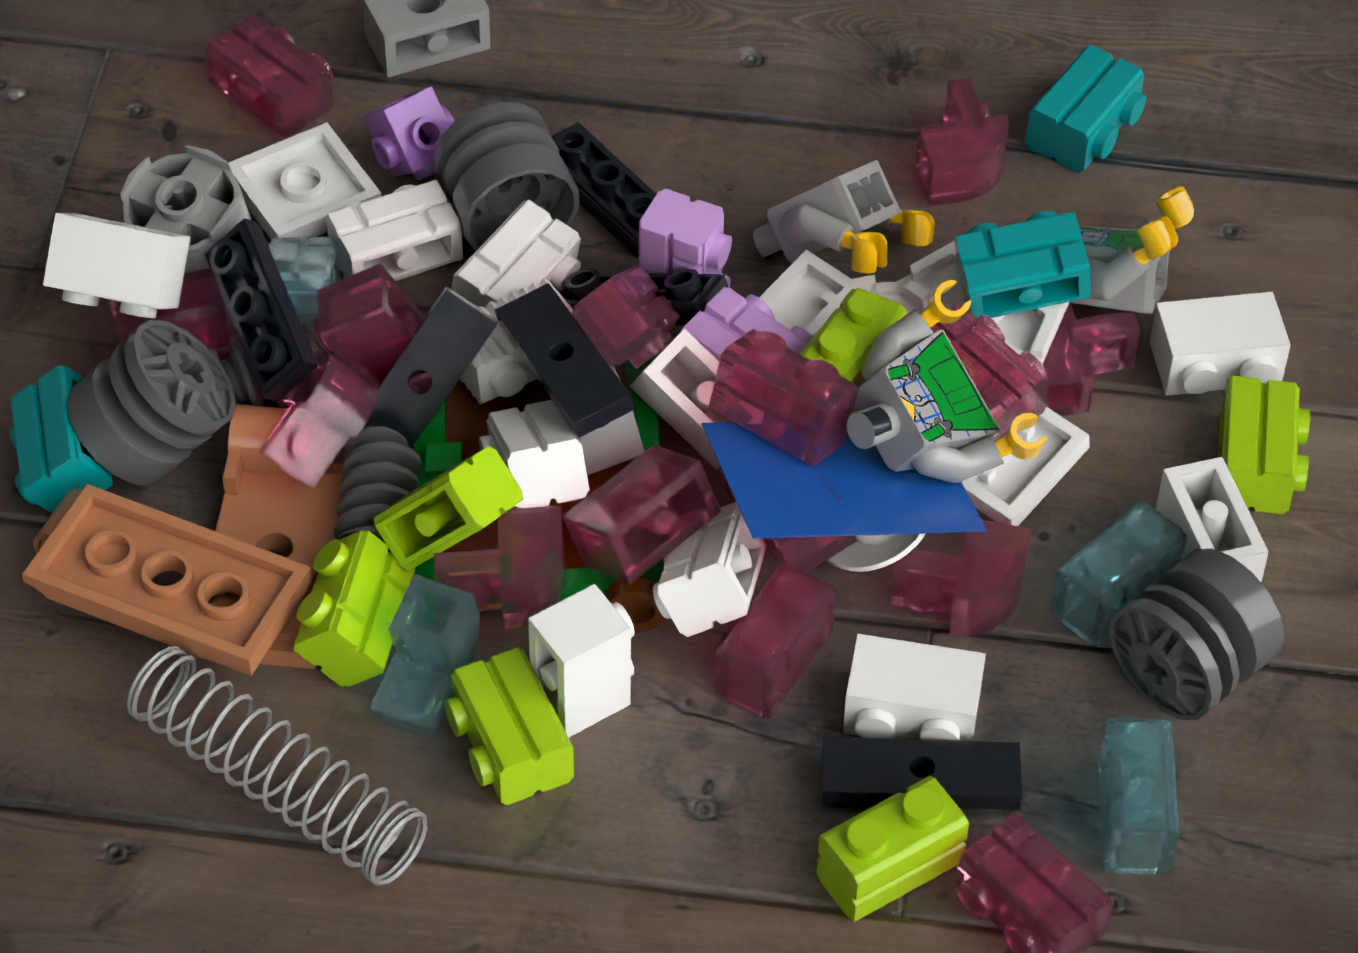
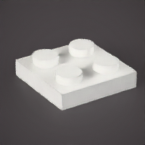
M327 122L228 163L231 172L240 186L247 208L280 252L328 232L326 217L328 213L338 211L343 205L350 202L363 203L382 197L380 190Z

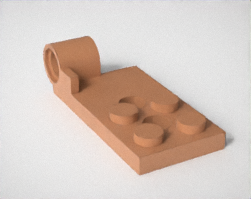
M236 404L230 421L228 457L222 477L224 497L215 531L267 551L271 549L287 550L291 555L286 558L311 567L312 584L260 664L316 669L317 665L313 666L293 650L301 622L296 618V614L302 601L312 592L318 574L313 568L315 557L325 544L335 539L333 531L338 518L336 509L340 499L339 486L343 477V464L298 460L301 439V415L298 409ZM226 592L220 596L210 598L208 603L216 607H228L235 604L241 597L235 593ZM190 653V655H192L194 658L204 659L202 657Z
M86 484L83 490L73 489L65 494L34 537L33 547L36 555L22 574L23 582L40 591L47 599L170 646H179L186 652L252 676L312 584L310 566ZM166 571H175L184 575L179 582L169 586H161L152 582L155 576ZM226 592L235 593L241 597L235 604L228 607H216L208 603L210 598L220 596Z

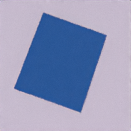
M824 420L701 423L753 539L987 531L962 482L949 483L919 474L916 469L895 472L887 467L876 446L861 449L851 441L847 430Z

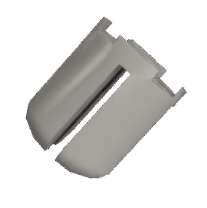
M188 145L184 146L186 153L167 155L151 163L150 157L145 158L129 173L121 190L120 198L123 202V219L125 223L191 236L179 307L203 311L225 305L204 254L243 218L251 220L240 186L231 172L228 162L211 150Z

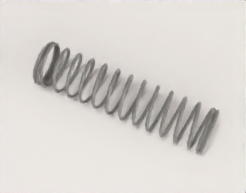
M179 646L166 647L155 653L135 675L127 697L129 715L139 722L148 721L150 729L156 734H167L168 741L175 747H186L187 754L192 759L205 760L206 767L211 772L224 773L226 782L231 786H243L245 795L251 800H263L264 808L270 813H282L284 822L290 827L302 826L305 837L310 841L322 840L323 849L329 854H342L343 863L349 868L361 867L363 877L375 886L389 884L398 878L418 854L427 832V818L422 811H419L417 808L409 809V804L405 800L396 802L387 808L389 790L386 787L374 789L367 795L369 776L366 773L353 776L348 780L350 766L346 760L334 762L329 766L330 750L326 746L316 748L310 752L311 740L307 733L291 738V723L287 720L276 722L271 726L272 711L268 707L253 711V698L249 694L239 695L234 698V685L230 681L220 682L215 685V672L211 668L201 669L196 672V659ZM173 655H179L180 658L166 668L153 687L147 711L138 713V697L146 680L165 659ZM180 664L178 675L172 687L164 698L153 707L158 690L164 680ZM207 673L210 676L207 692L187 718L178 725L171 727L172 717L178 702L184 697L193 681L202 674ZM226 686L229 689V695L224 708L208 729L198 737L190 740L191 730L198 713L204 708L214 692ZM245 699L248 702V708L241 724L223 745L209 753L210 744L218 725L236 703ZM168 712L166 728H159L154 724L153 719L163 716ZM264 712L267 715V721L260 737L242 758L229 766L230 755L240 734L253 718ZM187 725L185 742L175 739L172 732ZM284 726L286 728V735L276 755L265 768L248 779L253 759L262 743L274 730ZM207 737L204 755H198L192 750L191 745ZM304 739L306 746L302 757L293 771L282 783L268 792V785L273 771L282 756L294 743ZM226 749L223 768L215 767L211 763L210 758L219 755ZM323 752L325 760L314 782L299 798L287 805L291 789L301 770L314 756ZM246 762L242 781H236L230 777L229 771L238 768ZM342 765L345 768L344 774L333 796L320 810L307 818L311 802L320 785L333 770ZM266 774L263 781L262 794H254L249 790L248 784L259 780ZM362 779L364 787L351 811L340 823L330 831H327L332 813L341 797L351 785ZM286 787L283 794L282 807L275 808L269 804L268 797L277 794ZM382 792L384 799L375 818L359 837L347 845L350 832L359 814L373 797ZM306 799L301 821H293L288 817L287 811L297 807ZM402 806V807L404 808V810H403L402 812L398 813L397 815H395V816L383 827V829L380 831V833H379L378 836L375 838V840H374V842H373V844H372V841H373L375 835L377 834L379 828H380L381 825L383 824V822L387 819V817H388L394 810H396L398 807ZM326 812L322 823L321 835H313L308 831L307 824L315 821ZM417 817L415 832L406 850L389 870L380 876H375L380 856L394 843L406 822ZM347 824L342 837L341 848H332L327 843L326 838L337 833ZM367 837L362 851L361 862L351 861L347 857L346 851L356 847Z

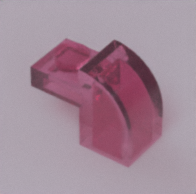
M970 78L948 81L944 123L918 127L915 169L929 207L960 203L979 198L992 190L1003 174L1009 129L1007 114L990 116L986 100H978Z
M1069 302L1037 376L1041 387V403L1060 416L1090 412L1096 373L1134 368L1141 329L1135 313L1129 311L1109 315L1099 314L1093 317L1076 319Z
M316 350L314 352L319 366L281 399L290 407L259 450V453L307 488L312 489L318 484L349 438H357L375 406L378 390L374 385L331 353L323 350Z
M561 506L517 508L503 513L498 518V549L434 553V574L440 613H477L485 610L502 609L504 629H511L527 625L528 618L557 604L566 584V554Z
M982 520L987 531L966 532L962 557L913 549L895 563L891 605L907 607L923 613L937 612L952 615L949 635L971 636L997 628L1009 619L1018 606L1026 568L1031 528Z

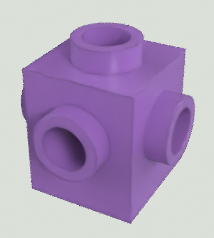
M432 86L410 92L363 115L374 137L371 142L374 155L380 165L390 171L392 178L412 173L415 180L419 181L436 173L434 151L441 135L455 121L449 110L440 105Z

